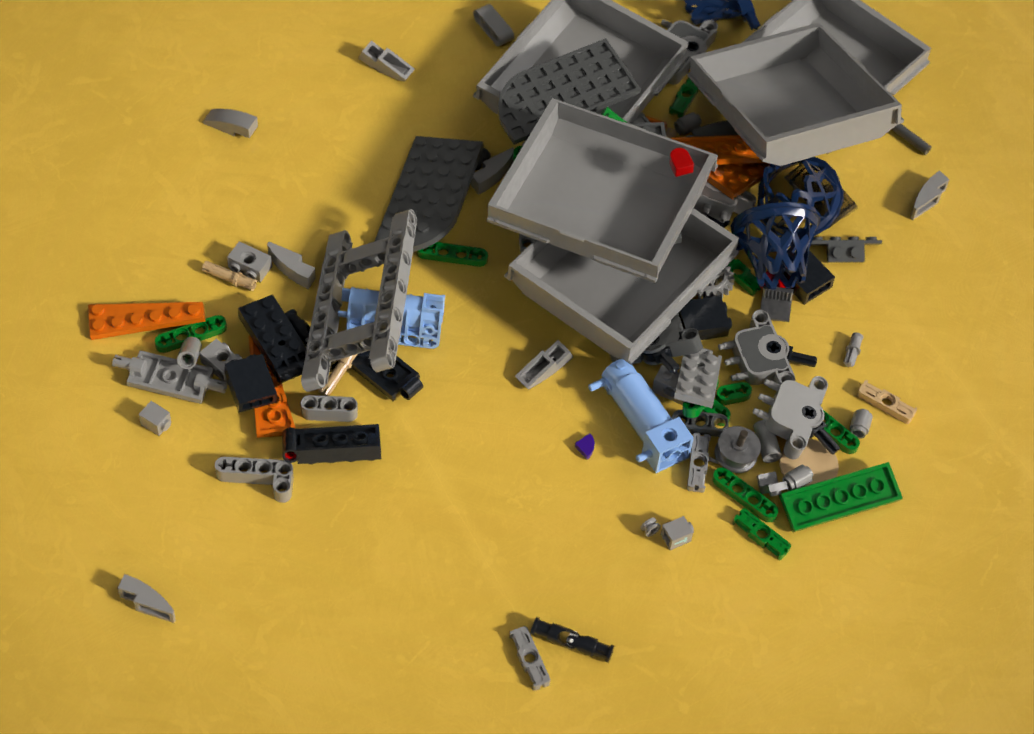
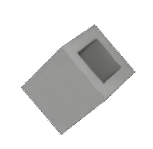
M152 401L138 414L140 424L158 436L163 431H167L171 425L170 412Z
M684 516L663 524L661 536L669 550L691 542L694 533L692 524L687 522Z

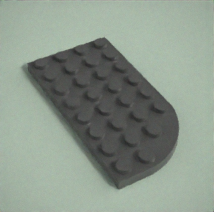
M605 38L513 76L500 93L498 117L501 126L515 145L528 139L552 98L596 112L640 94L641 88Z
M416 136L375 241L389 237L392 217L409 209H412L417 217L413 252L429 247L446 236L457 222L484 149L483 142Z

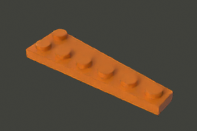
M203 302L88 305L91 340L206 322Z
M249 336L250 355L261 354ZM267 363V368L277 392L276 403L254 408L257 438L282 436L286 428H295L283 384L277 382Z

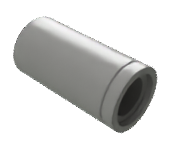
M188 337L183 341L177 357V363L181 368L191 369L196 365L199 352L202 349L201 341L198 338Z
M760 420L753 425V428L760 440L762 459L766 463L778 461L782 454L777 437L766 428L765 420Z

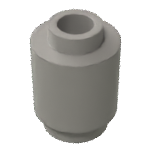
M692 112L678 118L674 122V127L679 135H686L692 132L693 129L699 128L702 121L698 114Z
M866 409L856 410L850 424V432L859 439L864 438L869 433L873 419L872 414Z
M802 464L786 473L782 480L787 482L788 490L792 491L812 482L813 472L808 466Z

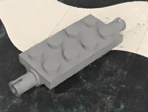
M141 350L138 356L132 357V359L116 354L112 362L113 367L128 369L130 372L127 386L202 404L208 390L225 394L228 386L227 381L212 378L214 368L196 364L191 369H183L178 365L177 359Z

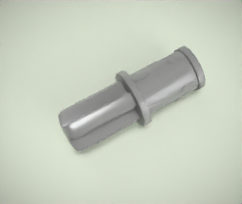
M853 333L850 344L846 347L847 353L844 359L846 367H853L857 355L861 352L860 346L864 337L860 333Z

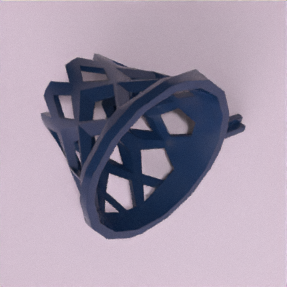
M684 0L686 3L684 7L686 12L690 13L692 17L690 19L694 26L708 20L742 19L743 23L747 22L751 30H757L761 26L751 0Z
M817 157L807 158L783 166L770 164V166L765 167L763 178L759 183L757 206L778 203L780 200L782 202L797 203L798 198L802 197L807 199V205L814 207L815 202L824 200L827 212L824 216H820V225L817 227L814 235L816 236L828 229L838 217L844 200V191L836 171L826 161ZM795 165H804L810 174L805 176L804 179L805 190H794L791 199L779 192L774 196L769 186L771 180L782 170ZM824 178L833 186V192L825 193L821 183ZM811 182L818 184L822 192H813ZM833 197L831 205H829L828 199ZM769 218L762 219L765 225L767 224ZM784 219L778 224L773 222L771 231L779 237L788 230V227H783L786 224ZM806 222L805 226L803 228H798L796 232L806 229Z
M793 202L768 203L745 210L734 218L731 223V233L739 238L736 250L744 249L751 261L759 286L762 287L765 283L768 289L776 290L780 280L784 287L788 289L794 287L797 279L801 284L806 280L809 248L821 219L820 213L814 207ZM775 216H782L788 227V230L781 237H778L771 231ZM788 216H795L797 218L791 223ZM769 218L766 226L760 221L761 219ZM803 219H806L807 228L796 232ZM750 223H753L763 233L761 238L750 236ZM770 252H777L775 259L768 256ZM766 268L770 274H774L772 281L765 273ZM786 268L788 272H792L789 280L783 274Z

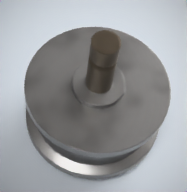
M741 426L729 427L719 436L714 451L715 458L721 467L733 473L747 472L753 468L760 454V440L748 428Z

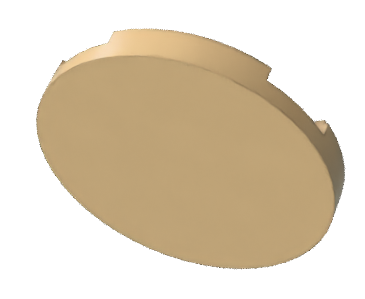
M814 439L808 440L807 446L799 458L789 459L783 450L779 461L783 477H785L786 473L802 464L808 466L813 472L812 482L805 486L836 478L839 469L836 455L830 454L820 441Z

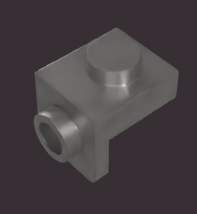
M776 472L757 475L761 494L769 493L771 497L780 495L781 490L788 489L786 481L778 483Z

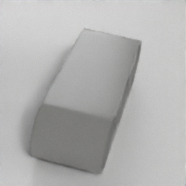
M491 4L473 11L476 22L498 47L514 40L513 30Z
M308 395L301 400V413L306 420L352 422L358 416V404L353 397Z

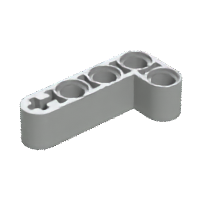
M220 457L216 460L215 471L218 480L231 483L273 485L276 501L285 503L291 499L294 481L293 465L291 463L276 459Z

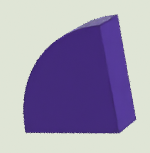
M591 433L575 443V448L588 460L592 456L595 446Z

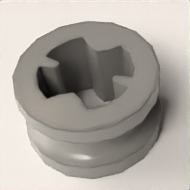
M650 518L641 525V530L645 531L647 537L654 535L661 528V525L656 523L657 520L655 518Z

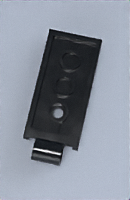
M370 351L357 354L351 363L353 370L392 401L396 399L395 395L398 393L406 400H410L423 389L419 373L398 356H396L393 368L380 372H375L372 368L371 359H369ZM388 374L394 375L393 377H387Z

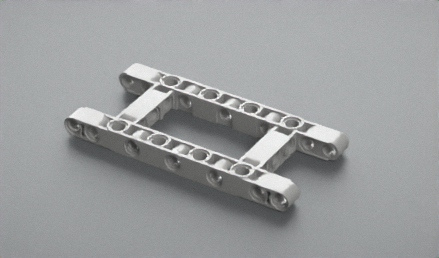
M412 209L395 214L392 217L389 237L352 248L353 243H351L350 234L346 230L329 235L301 377L302 387L306 392L325 387V384L328 382L331 362L370 351L369 359H371V365L375 372L391 369L395 366L417 226V217ZM384 264L375 321L337 333L340 319L338 317V310H340L343 303L341 301L342 288H344L347 276L359 271L363 272L375 266L380 267Z

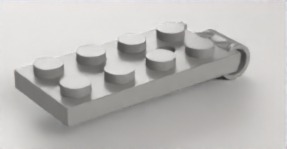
M702 348L700 352L695 354L683 355L674 399L712 408L722 356L712 355L713 350Z

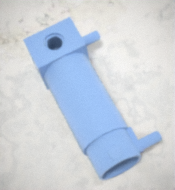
M623 359L616 360L606 367L600 380L588 385L591 392L601 387L606 389L642 440L643 449L642 453L636 455L637 462L647 460L655 473H658L690 457L694 437L680 417L675 419L670 417L646 380L636 371L632 364Z

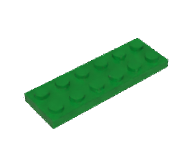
M889 462L779 495L793 533L903 499Z

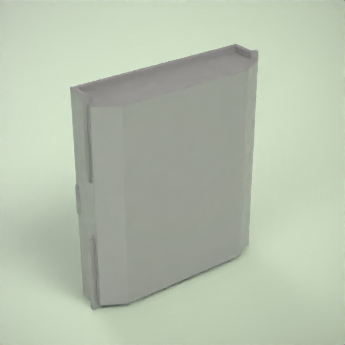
M551 0L477 84L473 97L478 100L481 99L494 113L498 114L500 93L513 76L606 38L641 88L640 94L608 107L627 123L632 124L651 99L662 91L689 57V54L686 53L688 42L612 0ZM604 109L596 111L595 113L601 115Z
M793 0L743 41L747 42L819 23L893 96L930 64V61L927 60L931 50L929 46L861 0Z
M819 23L690 57V72L687 73V76L734 127L735 131L762 162L783 166L881 138L896 125L904 123V119L901 117L902 104Z
M552 98L488 203L487 222L656 283L665 260L704 189L710 171L715 172L718 167V155ZM684 148L689 152L694 163L693 173L675 177L669 163L670 153L673 149Z
M693 208L681 231L682 241L681 243H675L659 272V278L656 283L535 240L509 264L508 272L504 277L509 281L512 280L528 298L613 357L623 359L632 364L671 324L672 318L698 292H702L739 254V251L736 250L739 238Z

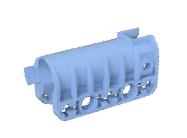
M351 287V289L342 288L341 301L348 302V311L338 310V317L347 318L346 330L375 321L379 291ZM424 293V297L414 296L413 294L406 295L398 345L429 349L439 346L445 295Z

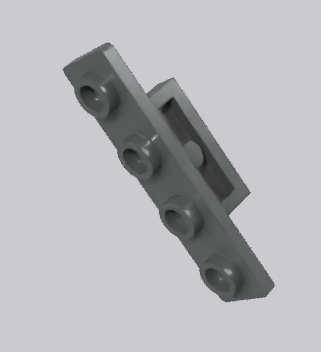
M813 237L810 246H827V263L865 262V245H880L882 240H877V237H866V240H859V237H848V240H841V237H830V240H823V237Z

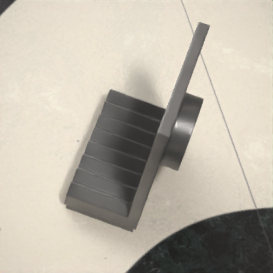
M764 286L760 310L766 311L771 320L789 322L793 289L777 287L776 290H771Z

